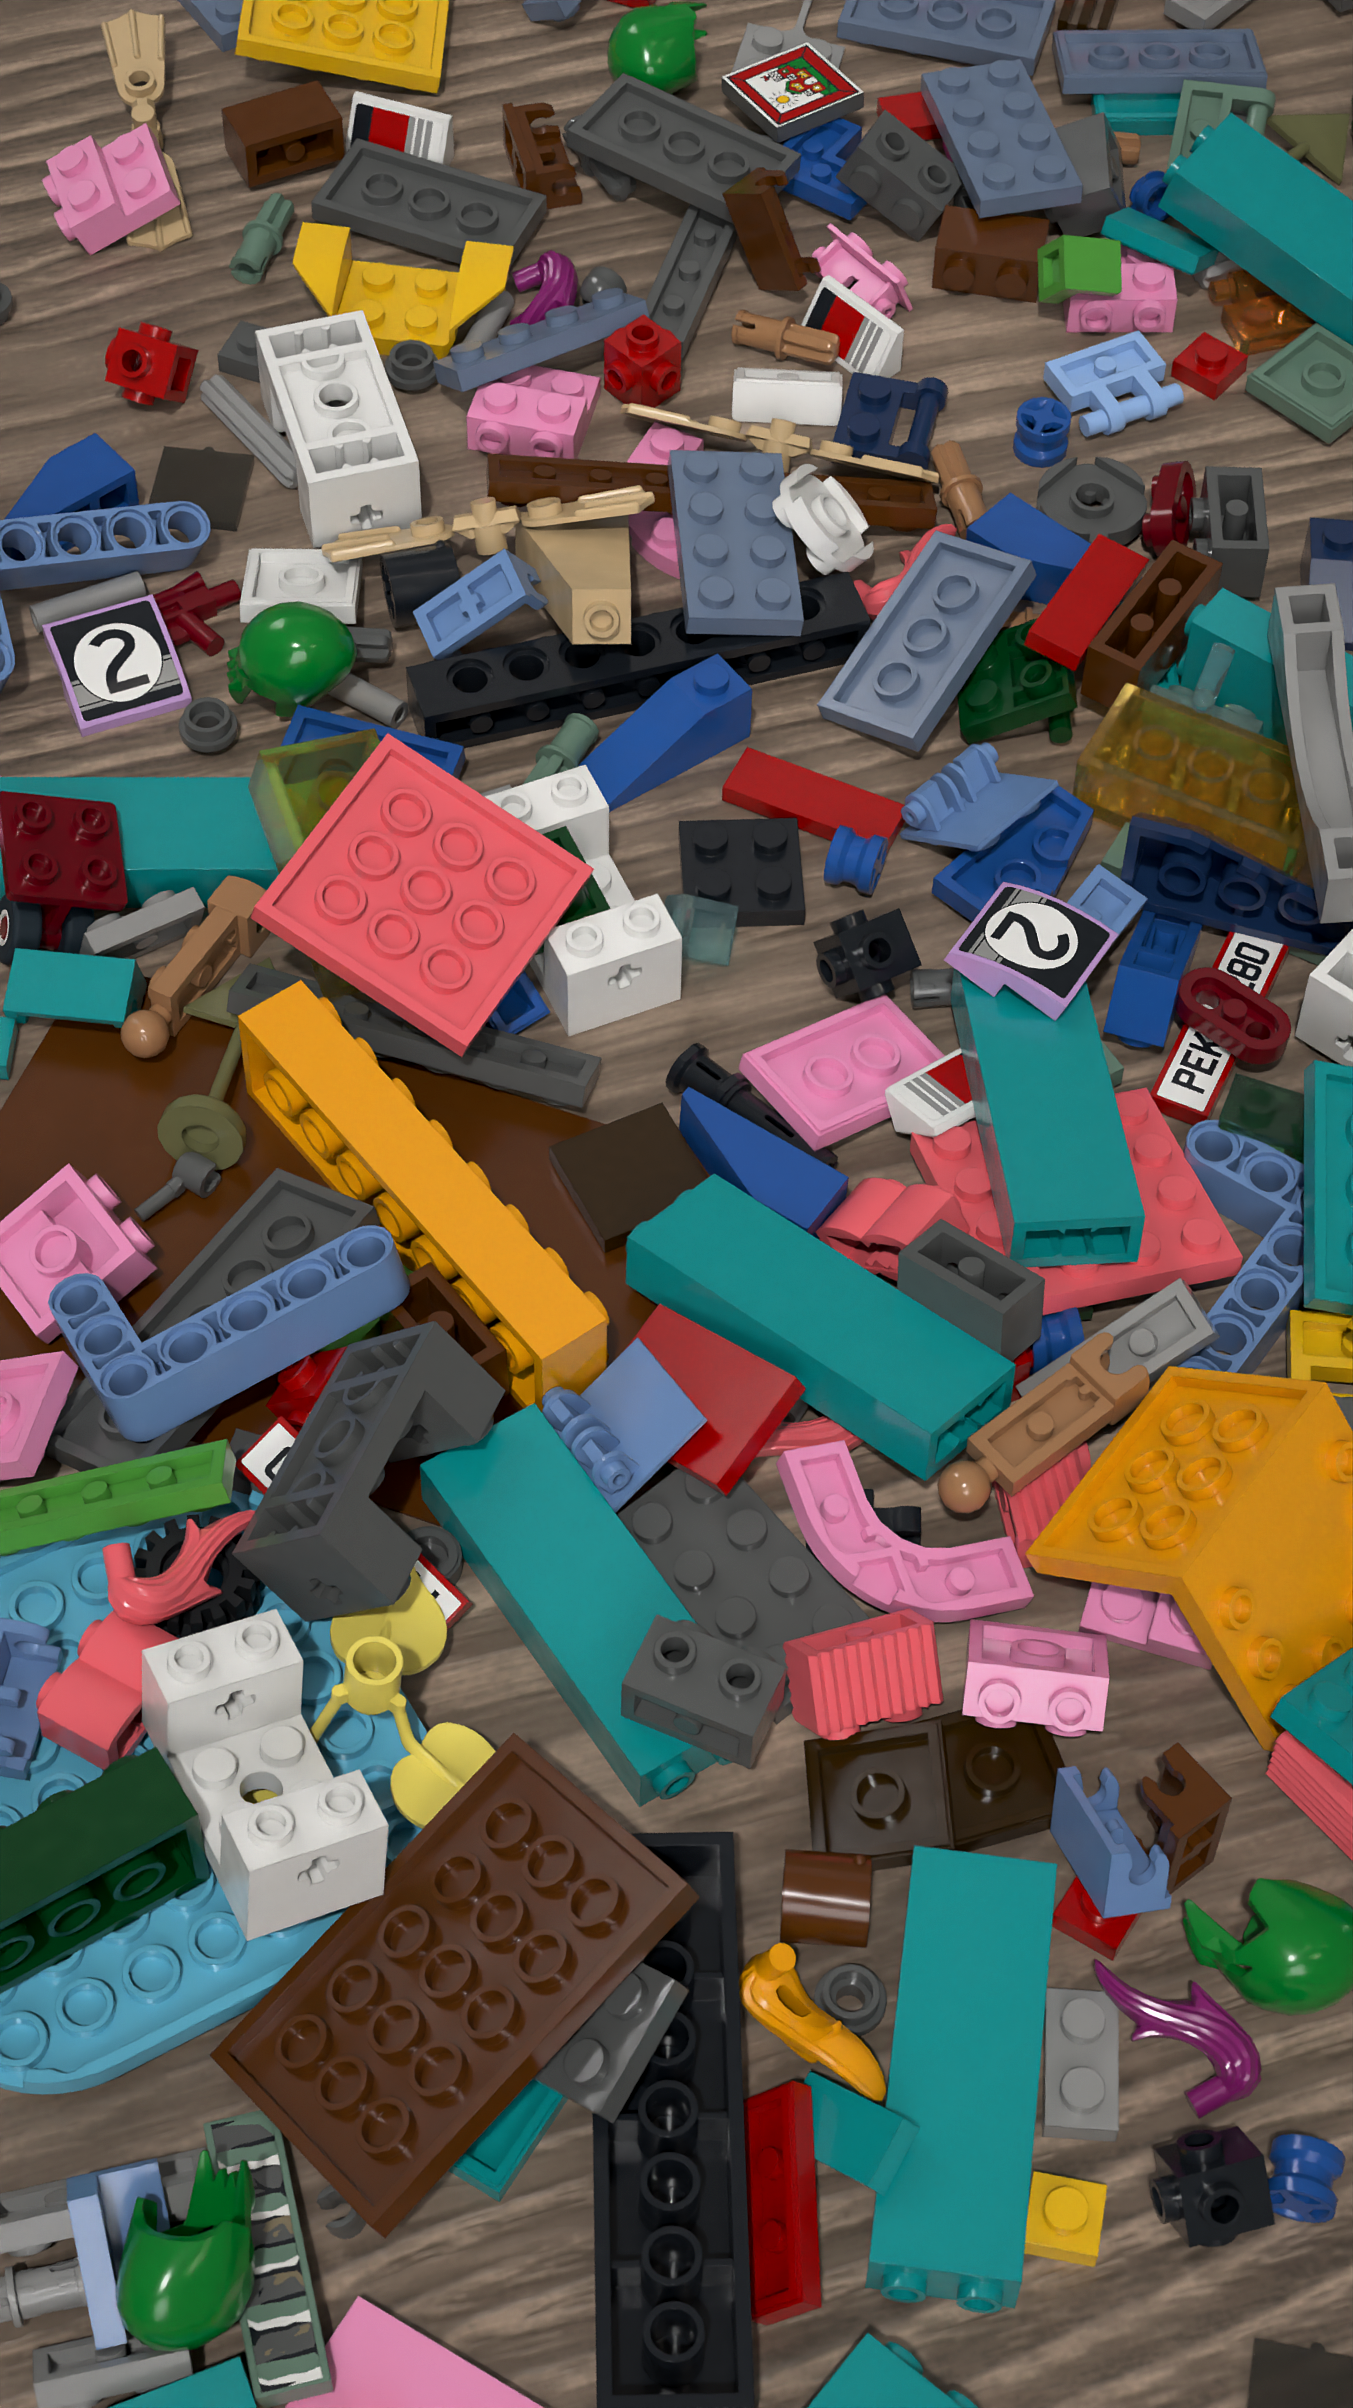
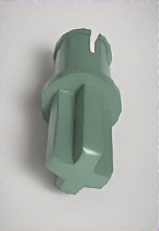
M281 193L271 194L269 199L264 202L256 219L248 222L243 229V242L232 258L229 268H233L231 271L232 276L244 284L253 285L260 282L266 269L265 267L272 255L278 254L284 244L282 234L294 213V204L292 201L284 199Z
M579 713L569 714L550 745L542 746L535 755L537 764L523 784L579 767V762L598 738L599 730L597 725L585 715Z

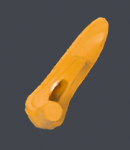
M778 1943L763 1953L751 1956L739 1979L740 2000L748 2012L807 2062L815 2064L819 2061L867 2098L882 2101L886 2093V2085L879 2064L870 2049L854 2033L845 2027L841 2021L836 2020L820 2009L808 1997L794 1968L796 1963L794 1950L785 1943Z

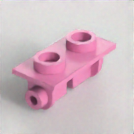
M830 223L827 228L833 242L827 248L823 246L817 248L811 256L818 259L821 271L815 274L821 279L830 275L845 287H848L855 280L857 283L849 290L889 319L894 315L897 303L910 312L913 307L904 289L908 285V281L902 272L889 261H885L882 265L872 257L873 253L869 246L857 234L851 232L846 236Z

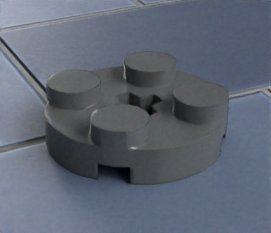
M1077 457L1054 464L1043 474L1039 481L1036 509L1091 544L1100 533L1121 545H1125L1133 540L1142 530V522L1147 511L1148 500L1144 496L1145 485L1141 477L1127 465L1105 457H1095V464L1085 463L1077 465ZM1096 500L1101 502L1099 507H1089L1082 504H1091Z

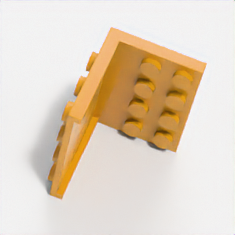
M1168 1366L1025 1554L1035 1571L1040 1574L1172 1595L1263 1750L1273 1752L1275 1750L1273 1747L1277 1744L1275 1741L1286 1731L1285 1728L1270 1717L1281 1697L1353 1647V1431L1326 1382Z

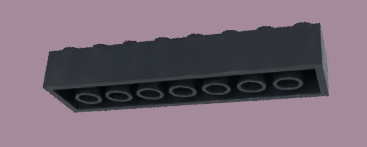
M733 1832L630 1833L684 1879L700 1898L641 1961L647 1966L676 1980L687 1988L689 1992L614 2124L592 2112L596 2407L755 2408Z

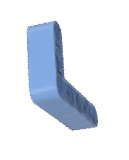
M174 501L0 520V591L116 578L135 571L143 575L178 571L187 568L195 561L210 534L209 518L198 505L192 502ZM169 529L183 532L190 542L186 543L176 540L170 534ZM114 535H123L129 538L136 548L130 549L121 546L116 541ZM68 541L75 544L81 554L73 555L66 552L59 542ZM13 547L19 550L26 560L16 561L9 558L3 548ZM0 595L1 694L15 666V653Z
M1205 1120L1198 1122L1189 1130L1183 1150L1184 1156L1193 1168L1217 1212L1264 1239L1207 1314L1220 1338L1175 1367L1253 1374L1286 1329L1290 1310H1300L1304 1304V1164L1229 1123L1220 1120ZM1251 1307H1257L1263 1310H1256ZM1216 1351H1225L1231 1355H1223Z
M368 1225L343 1234L144 1342L140 1341L107 1286L96 1275L82 1273L65 1278L51 1291L48 1304L70 1352L119 1433L127 1440L143 1442L163 1435L395 1309L408 1296L410 1283L391 1233L383 1227Z

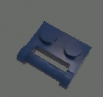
M853 372L833 442L853 447L852 457L861 459L863 455H869L920 466L927 470L931 459V451L928 445L937 413L946 404L949 393L948 387L942 380L934 377H927L916 383ZM901 409L916 410L907 442L901 446L892 445Z

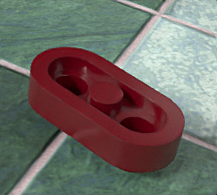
M1187 460L1163 463L1159 475H1154L1152 478L1151 493L1153 502L1150 513H1146L1143 517L1142 531L1146 546L1153 547L1158 557L1172 540L1185 546L1188 544L1190 535L1189 506L1191 498H1196V482L1191 464Z
M1197 968L1188 972L1183 977L1176 1002V1011L1187 1025L1237 1058L1251 1064H1268L1276 1061L1284 1054L1291 1033V1022L1287 1014L1279 1006L1228 973L1216 968ZM1203 1005H1208V1006L1212 1007L1213 1009H1208V1008H1206V1007L1203 1006Z

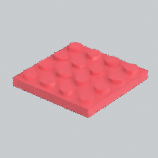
M387 733L254 906L251 919L454 1053L463 1057L543 945L548 935L588 882L594 868Z
M1147 1088L1114 1093L1145 1213L1138 1262L1025 1267L1045 1279L1043 1315L1061 1312L1074 1307L1081 1308L1159 1292L1179 1278L1187 1282L1188 1285L1236 1276L1241 1270L1243 1259L1241 1252L1193 1168L1186 1160L1181 1147ZM969 1121L959 1126H954L934 1138L911 1132L910 1152L926 1184L942 1186L952 1192L959 1200L961 1212L970 1227L967 1234L1005 1255L977 1121Z

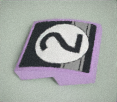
M153 595L42 625L44 641L61 678L64 697L81 737L185 708L192 702L178 656Z
M1003 882L945 957L944 961L993 997L1006 984L1056 1021L1119 934L1085 912L1057 898L1024 886Z

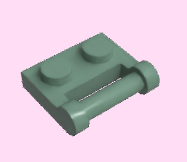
M1184 79L1167 170L1180 154L1186 158L1192 154L1190 149L1207 125L1215 129L1232 113V110L1244 111L1247 114L1245 123L1264 136L1267 117H1270L1274 112L1275 94L1268 89Z

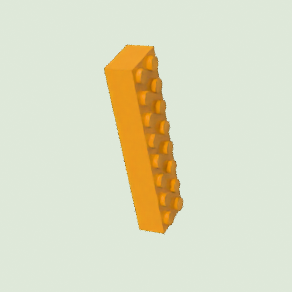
M300 980L238 1016L247 1093L332 1190L375 1207L381 1223L379 1226L391 1233L402 1264L414 1272L431 1262L506 1349L510 1394L523 1408L535 1403L542 1412L544 1407L542 1405L543 1396L554 1387L573 1390L578 1395H581L607 1369V1361L609 1360L607 1351L609 1317L601 1301L592 1292L587 1291L583 1293L570 1279L568 1269L559 1254L550 1247L543 1249L531 1236L528 1224L520 1211L512 1204L504 1206L491 1191L490 1183L482 1169L472 1161L466 1163L453 1149L452 1141L444 1127L437 1120L432 1119L428 1121L416 1108L413 1096L407 1086L400 1079L394 1078L391 1080L379 1067L377 1058L370 1045L363 1038L357 1037L354 1039L342 1026L337 1010L327 998L321 997L318 999Z

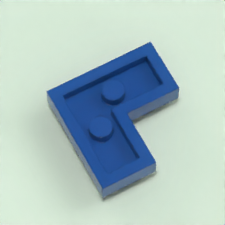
M838 118L789 138L783 146L801 154L800 171L782 190L851 221L867 202L835 176L862 140V127L843 118Z

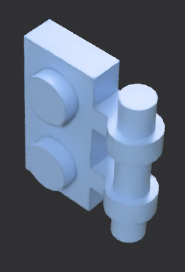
M1139 330L1045 362L1043 379L1059 400L1069 409L1070 413L1086 407H1090L1093 411L1079 417V427L1085 437L1100 432L1108 436L1122 431L1128 422L1143 417L1149 421L1167 414L1168 408L1182 404L1184 401L1183 391L1178 383L1162 388L1157 383L1164 380L1166 363ZM1132 392L1135 396L1122 402H1118L1115 398Z

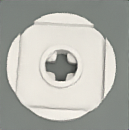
M803 464L782 480L780 496L772 502L773 510L777 518L786 527L794 528L800 539L807 546L806 553L808 559L820 573L828 575L835 569L841 572H851L873 554V542L864 547V541L861 536L869 528L867 521L854 499L838 481L830 476L821 482L817 477L810 475L818 467L811 464Z

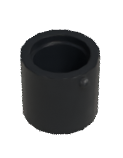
M438 540L432 546L382 554L380 556L385 600L391 622L395 628L418 624L413 611L460 579L453 549L450 543H445L443 540Z

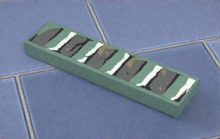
M261 2110L204 2123L207 2148L215 2176L218 2170L226 2168L229 2177L231 2172L236 2170L239 2172L241 2160H247L255 2189L256 2204L251 2213V2231L255 2251V2283L253 2292L240 2317V2324L257 2408H269L334 2392L282 2132Z

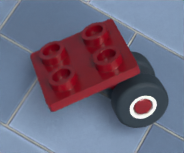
M8 791L0 792V849L6 893L0 900V962L5 965H12L15 948L53 950V952L79 954L84 933L95 922L93 909L122 911L128 902L116 807L110 802Z

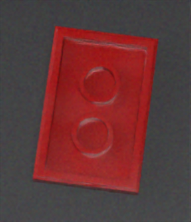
M659 1304L628 1346L638 1337L708 1420L667 1462L727 1496L806 1388L797 1377Z

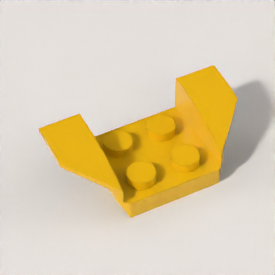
M303 222L295 249L293 266L328 317L363 310L379 355L389 356L391 349L402 341L418 340L429 345L439 360L447 357L456 340L458 328L505 291L514 246L466 241L458 273L437 269L352 260L350 227Z

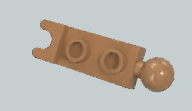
M227 876L207 900L209 914L200 926L195 925L188 931L183 940L181 950L168 966H161L154 973L147 993L151 1001L149 1010L135 1011L125 1019L120 1036L128 1052L141 1058L157 1056L166 1048L170 1035L175 1037L192 1016L183 1012L184 1006L212 991L240 954L249 958L254 955L271 933V931L251 919L254 906L267 891L266 889L237 876Z
M1107 1332L1095 1336L1071 1354L1070 1363L1064 1365L968 1438L966 1452L975 1462L958 1460L947 1465L941 1473L937 1487L944 1505L956 1513L969 1514L979 1510L988 1500L992 1489L991 1483L994 1481L1011 1497L1108 1423L1113 1426L1137 1408L1149 1390L1150 1378L1146 1367L1135 1365L1121 1374L1109 1373L1110 1357L1108 1350L1112 1348L1113 1336Z

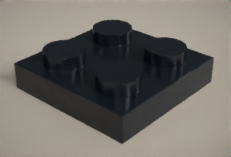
M797 818L679 821L678 839L684 929L804 925L805 901Z

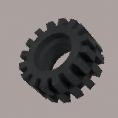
M199 1514L187 1515V1519H192L200 1529L204 1528L200 1525ZM210 1516L208 1525L221 1518ZM175 1518L164 1523L166 1534L164 1538L153 1530L145 1537L147 1550L138 1547L134 1556L136 1577L150 1578L160 1575L175 1561L180 1553L186 1534V1528L179 1529ZM242 1532L222 1549L212 1565L223 1576V1582L219 1588L222 1594L180 1615L153 1625L175 1637L179 1635L180 1638L254 1616L253 1606L259 1607L261 1598L260 1580L232 1555L242 1536Z

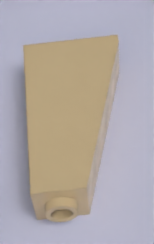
M628 515L540 527L523 526L520 520L515 525L516 556L535 568L541 582L533 586V588L547 598L548 604L544 606L570 642L572 644H631V574Z

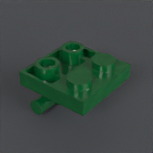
M1032 619L998 632L958 692L960 730L969 745L1048 718L1049 736L1053 742L1065 743L1072 738L1071 713L1078 707L1074 671L1024 645L1027 634L1037 619Z

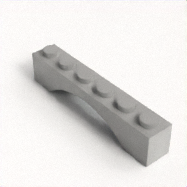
M1335 583L1275 587L1268 637L1320 924L1352 922L1353 731L1347 688L1344 628Z

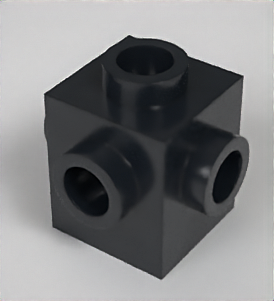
M900 908L867 919L864 909L830 922L834 934L813 942L818 953L816 964L820 977L829 988H832L836 999L858 993L861 1002L871 1000L895 989L891 978L922 965Z
M1238 2126L1217 2132L1204 2129L1190 2131L1181 2135L1176 2143L1154 2148L1158 2177L1151 2179L1149 2186L1155 2212L1162 2224L1171 2223L1190 2248L1198 2245L1203 2247L1223 2246L1234 2241L1239 2234L1275 2225L1264 2155Z

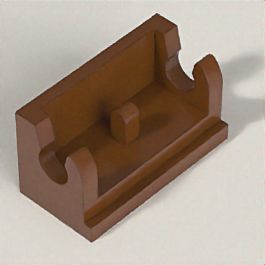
M513 103L502 104L503 146L517 187L546 195L547 210L582 204V191L575 179L577 174L574 166L570 165L560 137L559 127L557 125H543L539 128L530 126L537 118L554 116L555 112L552 105L548 103H533L521 106H513Z
M757 167L723 192L722 195L759 290L799 291L808 284L805 275L802 273H817L821 271V267L817 258L801 257L774 187V185L784 186L789 183L785 172L782 170H765V167Z
M1178 1742L1163 1753L1162 1761L1165 1764L1160 1788H1158L1155 1781L1147 1776L1143 1777L1140 1785L1142 1797L1151 1808L1148 1810L1147 1818L1156 1833L1159 1834L1156 1845L1160 1846L1169 1861L1166 1889L1170 1895L1214 1861L1232 1801L1231 1796ZM1134 1835L1139 1844L1141 1845V1847L1143 1848L1144 1852L1148 1856L1150 1851L1145 1848V1846L1142 1843V1840L1136 1835Z

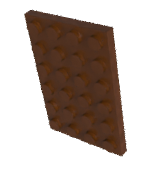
M513 1733L385 1868L383 1895L349 1906L212 2051L210 2056L365 2222L385 2239L692 1907L700 1896L684 1879L520 1737Z

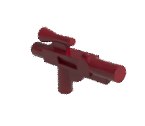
M195 571L175 586L154 594L153 597L173 646H178L191 640L208 656H215L222 650L224 638L204 621L217 616V610L240 601L241 591L233 579L208 589L200 573Z

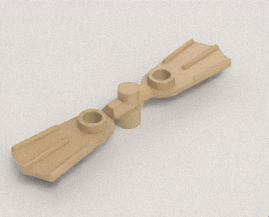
M130 9L128 13L117 19L102 22L101 28L119 97L124 103L132 106V131L146 123L155 134L162 150L164 142L160 123L156 118L155 103L162 98L165 91V17L163 14L150 15ZM140 81L148 82L143 86H134L135 83ZM162 152L181 204L127 234L126 240L129 246L163 251L175 243L193 236L175 165L172 158L166 153Z
M635 403L623 404L620 412L638 420L652 423L657 422L670 427L742 442H747V439H749L762 451L761 453H782L784 473H788L791 458H797L810 453V456L826 461L909 480L938 484L939 480L937 472L924 470L920 466L869 455H863L861 459L852 457L853 447L836 442L821 440L820 449L815 450L812 447V439L794 434L796 423L787 420L772 418L770 429L751 425L745 435L740 433L741 422L717 416H710L708 425L690 420V417L687 415Z
M640 485L580 496L578 501L561 504L560 498L557 497L534 500L527 504L528 512L521 516L517 506L497 508L494 497H484L470 502L472 513L455 515L453 526L444 524L443 517L430 516L411 522L408 529L391 526L340 533L335 542L323 544L321 550L323 556L329 558L331 562H338L434 544L438 540L444 541L451 538L457 532L469 539L475 540L478 555H491L500 552L504 548H508L505 533L509 532L520 520L523 526L540 527L637 514L654 503L655 498L653 492H645Z

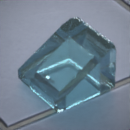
M687 894L668 895L664 906L682 936V959L729 966L739 906Z

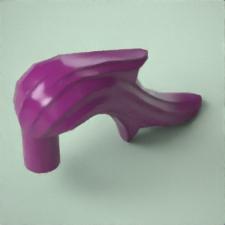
M550 250L543 253L537 263L512 272L519 292L540 284L542 286L527 309L510 321V325L518 323L532 325L545 320V313L551 309L561 306H574L579 279L574 264L566 255Z
M1095 1959L1094 1971L1104 1992L1116 2007L1137 2025L1132 2034V2041L1153 2037L1175 2039L1192 2045L1209 2058L1216 2076L1184 2092L1190 2107L1198 2119L1230 2102L1238 2101L1251 2095L1261 2081L1259 2051L1252 2038L1238 2022L1195 1981L1191 1985V2000H1161L1130 1987L1099 1960Z

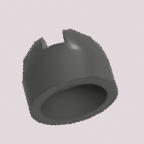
M594 267L586 276L580 288L583 305L592 302L591 296L605 289L620 288L623 290V293L627 294L625 282L616 272L607 267Z

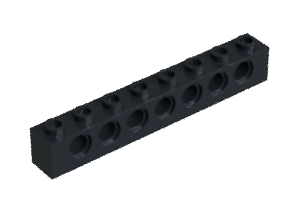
M849 572L816 577L799 582L804 616L801 636L686 634L682 607L631 618V644H572L567 636L562 633L406 667L408 707L418 735L469 748L562 727L566 717L572 713H579L591 720L636 711L670 678L717 653L748 685L844 665L870 628V618Z

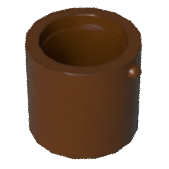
M785 1849L780 1942L866 1948L870 1914L872 1855Z

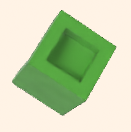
M1062 235L1038 248L1039 302L1058 304L1078 293L1104 296L1119 294L1122 291L1120 240Z

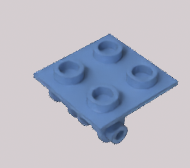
M986 742L981 745L971 744L964 752L952 760L953 763L946 764L941 769V773H935L928 781L905 798V806L902 807L901 814L910 826L900 833L901 839L925 842L931 845L968 849L973 852L987 849L994 845L1000 839V833L1017 819L1027 816L1038 809L1040 801L1058 787L1059 783L1057 780L998 772L995 763L999 757L995 748Z
M638 1337L581 1395H578L573 1390L554 1387L547 1391L542 1399V1405L544 1406L543 1415L615 1513L708 1421Z

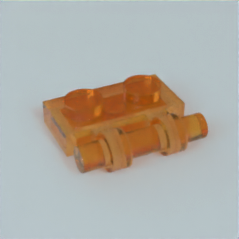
M1241 269L1229 272L1225 279L1211 281L1208 285L1209 296L1213 303L1230 300L1232 303L1223 306L1220 322L1237 350L1249 356L1284 348L1317 323L1277 293L1276 295L1257 298L1255 294L1272 291V289L1246 270Z

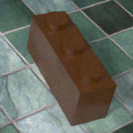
M1172 540L1088 646L1080 694L1131 718L1187 646L1189 637L1184 635L1186 622L1199 604L1206 606L1217 594L1223 563Z

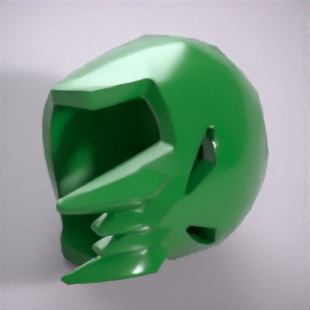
M670 2L667 6L658 7L657 5L635 7L623 15L610 35L607 48L608 69L613 81L615 82L625 73L669 94L678 92L696 82L694 40L706 36L707 32L694 29L697 22V15L694 11L703 9L707 5L696 2Z
M296 601L279 603L259 612L244 628L239 646L228 650L230 660L227 662L229 670L227 676L230 682L228 684L229 693L236 703L243 704L249 693L253 690L255 693L275 701L276 716L293 717L297 705L311 706L345 680L356 662V642L342 621L330 611L314 604Z
M1259 1878L1249 1895L1248 1905L1255 1915L1251 1917L1244 1932L1243 1943L1236 1940L1191 1899H1187L1184 1903L1187 1917L1185 1916L1182 1921L1186 1937L1199 1964L1220 1970L1249 2004L1265 2011L1288 2016L1307 2015L1336 2005L1353 1991V1907L1344 1899L1297 1880ZM1238 1965L1251 1966V1967L1244 1969V1968H1242V1967H1240V1966H1238Z
M202 2150L199 2156L186 2220L181 2225L161 2232L157 2231V2203L153 2200L137 2196L119 2265L115 2297L123 2326L147 2347L158 2351L178 2352L196 2349L217 2338L240 2319L253 2292L255 2283V2251L251 2231V2213L256 2204V2198L247 2160H241L239 2172L237 2170L233 2171L228 2177L227 2169L222 2168L218 2170L215 2176L209 2151ZM214 2226L212 2230L199 2233L207 2227Z

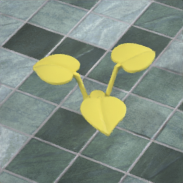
M413 1567L410 1573V1585L395 1604L333 1616L330 1627V1642L336 1657L345 1663L343 1683L333 1686L330 1700L309 1731L317 1744L342 1704L348 1703L353 1709L365 1715H377L387 1710L392 1712L401 1743L411 1754L402 1758L393 1768L390 1779L393 1802L399 1812L409 1822L423 1829L495 1753V1750L477 1732L455 1723L446 1722L434 1726L426 1734L421 1744L412 1733L406 1713L407 1701L399 1693L402 1675L417 1674L437 1661L444 1650L447 1639V1626L443 1612L435 1598L421 1581L415 1567ZM255 1789L246 1793L242 1798L246 1802L255 1804L278 1795L267 1789Z

